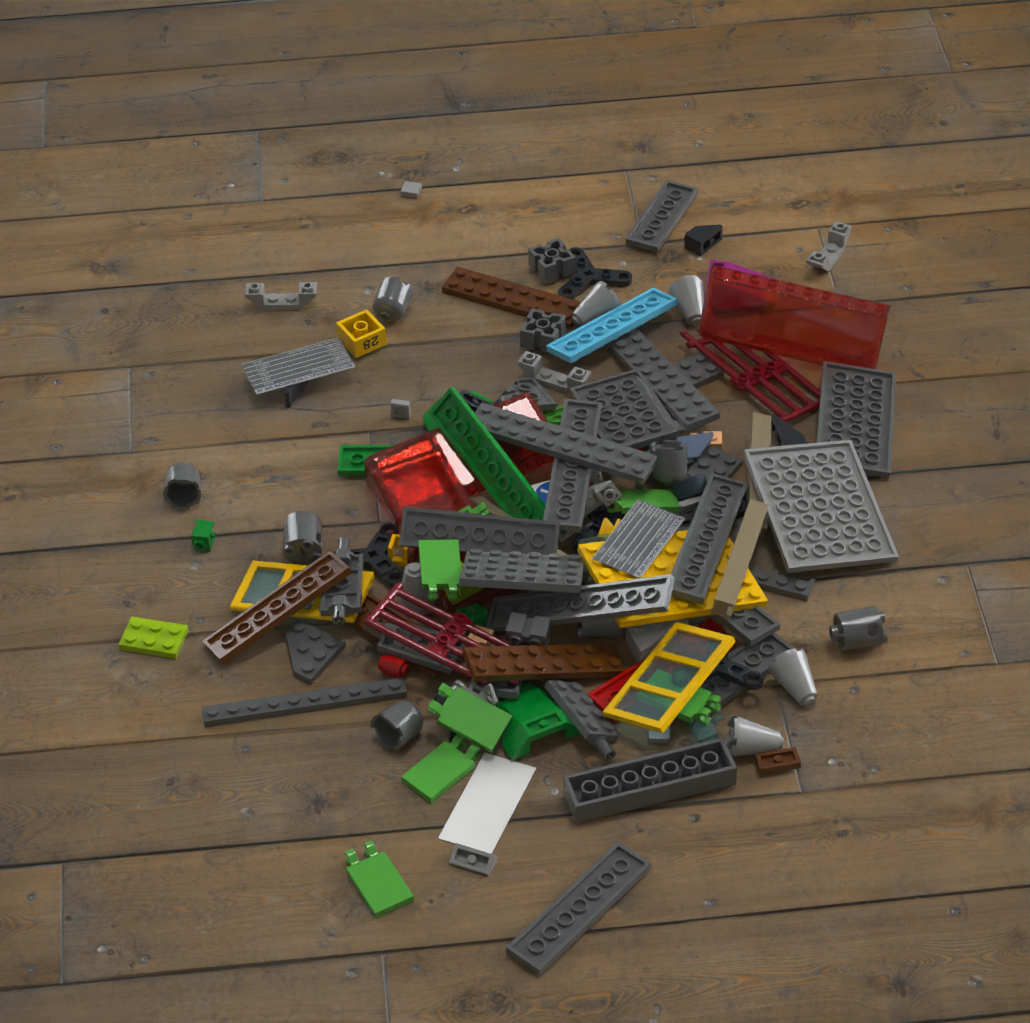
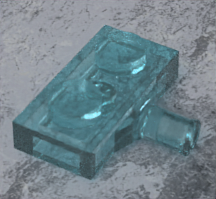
M721 712L711 717L708 716L711 718V722L707 726L702 725L696 720H693L692 723L684 721L698 743L719 738L713 724L724 720Z

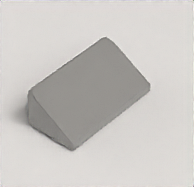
M455 843L449 864L489 876L498 857L491 853Z

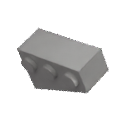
M688 619L626 627L625 641L637 663L652 652L675 622L689 625ZM678 633V635L674 638V640H675L676 638L680 637V636L683 635V634H679V633Z

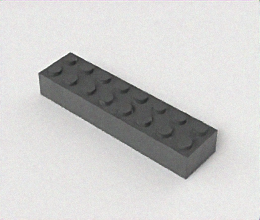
M719 738L563 776V793L575 823H580L736 785L737 767L724 739Z

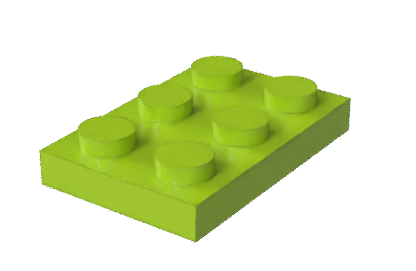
M131 616L118 644L119 650L177 659L189 631L188 625Z

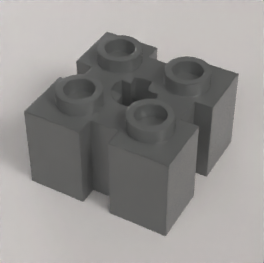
M560 238L548 241L546 246L539 244L528 248V265L534 272H538V277L544 284L556 281L558 276L564 278L576 274V257L569 249L566 250V245Z
M531 308L527 316V322H524L520 329V347L531 350L541 348V352L549 353L547 352L546 345L563 337L566 332V315L557 313L546 315L545 311Z
M511 612L506 628V641L514 646L551 645V618L535 616L533 619L527 618V614Z

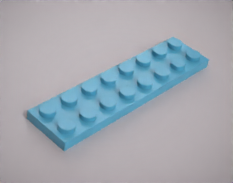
M651 288L546 345L547 352L569 363L576 362L581 357L616 340L623 334L656 318L665 311H669L678 305L677 298Z

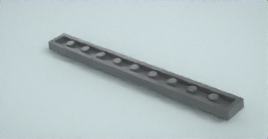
M404 677L202 706L204 726L208 727L407 697Z

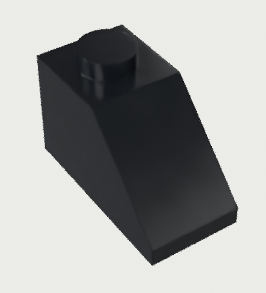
M720 224L695 226L686 232L684 248L702 256L722 240L723 226Z

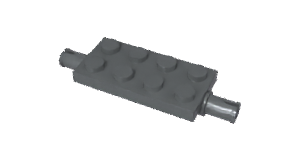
M342 537L338 539V549L334 554L349 566L352 573L321 594V616H333L332 622L334 625H339V620L340 625H343L345 623V614L361 613L364 557L363 554H354L349 550L350 539L348 537H344V542H342Z
M378 622L425 647L430 644V642L392 623L385 622L384 624ZM365 625V631L381 636V640L377 645V651L450 675L452 674L453 669ZM414 625V626H416V627H418V628H420V629H422V630H424V631H426V632H428V633H430V634H432V635H434V636H436V635L439 633V632H435V631H432V630H429V629H426V628H423V627ZM457 642L454 645L462 650L464 649V647H467L466 645L460 642ZM450 652L446 655L447 658L457 663L460 661L465 662V660Z
M542 679L545 682L544 687L583 737L589 741L593 748H597L606 761L612 760L616 752L608 742H616L619 735L614 730V726L603 716L602 711L594 705L593 700L582 690V686L576 682Z

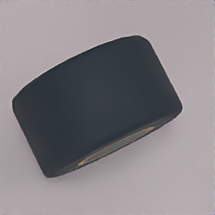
M702 473L673 483L672 486L677 500L683 501L702 495L707 480L705 474Z

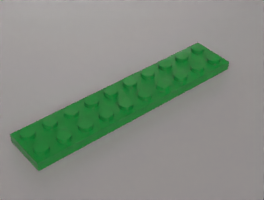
M450 387L429 412L431 418L504 512L515 518L543 520L546 506L456 388Z

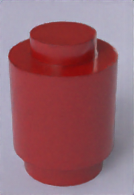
M390 654L382 655L378 663V670L395 678L406 677L410 668L407 660Z

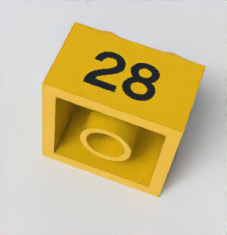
M367 309L336 322L337 338H340L345 348L355 358L387 345L385 327Z

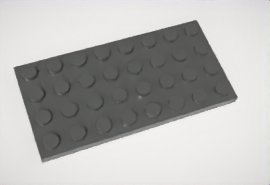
M823 361L816 443L852 440L865 475L889 478L891 474L896 373Z

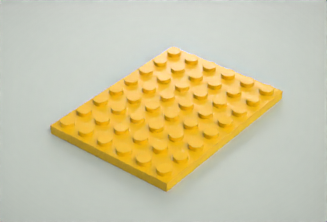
M688 530L676 531L641 578L672 573ZM728 537L703 605L671 596L668 611L617 617L615 620L619 628L713 615L711 611L734 546L730 537ZM605 541L578 544L577 551L595 584L638 579L636 576L592 559ZM749 568L744 577L733 611L744 610V608L746 610L753 609L754 606H759L760 608L767 607L768 599Z

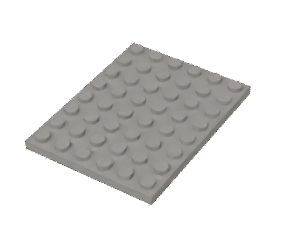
M852 440L744 449L743 456L759 499L762 503L769 504L766 517L787 573L898 561L899 555Z

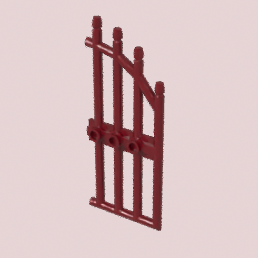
M698 327L697 332L703 338L695 339L686 330L682 329L679 332L688 341L686 342L688 349L695 347L731 377L729 381L735 389L739 391L747 390L786 423L819 409L820 400L813 402L780 374L787 372L819 399L820 389L752 334L747 333L745 336L747 340L736 338L723 327H719L717 331L721 336H712L704 328ZM712 344L740 367L744 373H736L704 345ZM723 344L734 345L757 364L758 367L751 368ZM749 348L760 350L772 361H763ZM774 378L806 406L803 408L798 407L767 380ZM760 384L793 412L786 414L753 386Z
M400 582L396 583L363 622L364 625L471 679L468 667L446 657L450 652L465 660L462 654L463 650L454 646L457 642L468 647H486L464 636L463 634L466 631L496 646H514L472 625L473 621L468 619V616L455 612L452 615L402 590L403 584ZM398 596L448 622L444 626L393 599ZM388 606L439 633L434 636L384 610ZM380 617L430 642V644L425 647L375 620ZM509 680V683L513 685H518L520 680ZM480 681L479 683L487 685L489 681Z

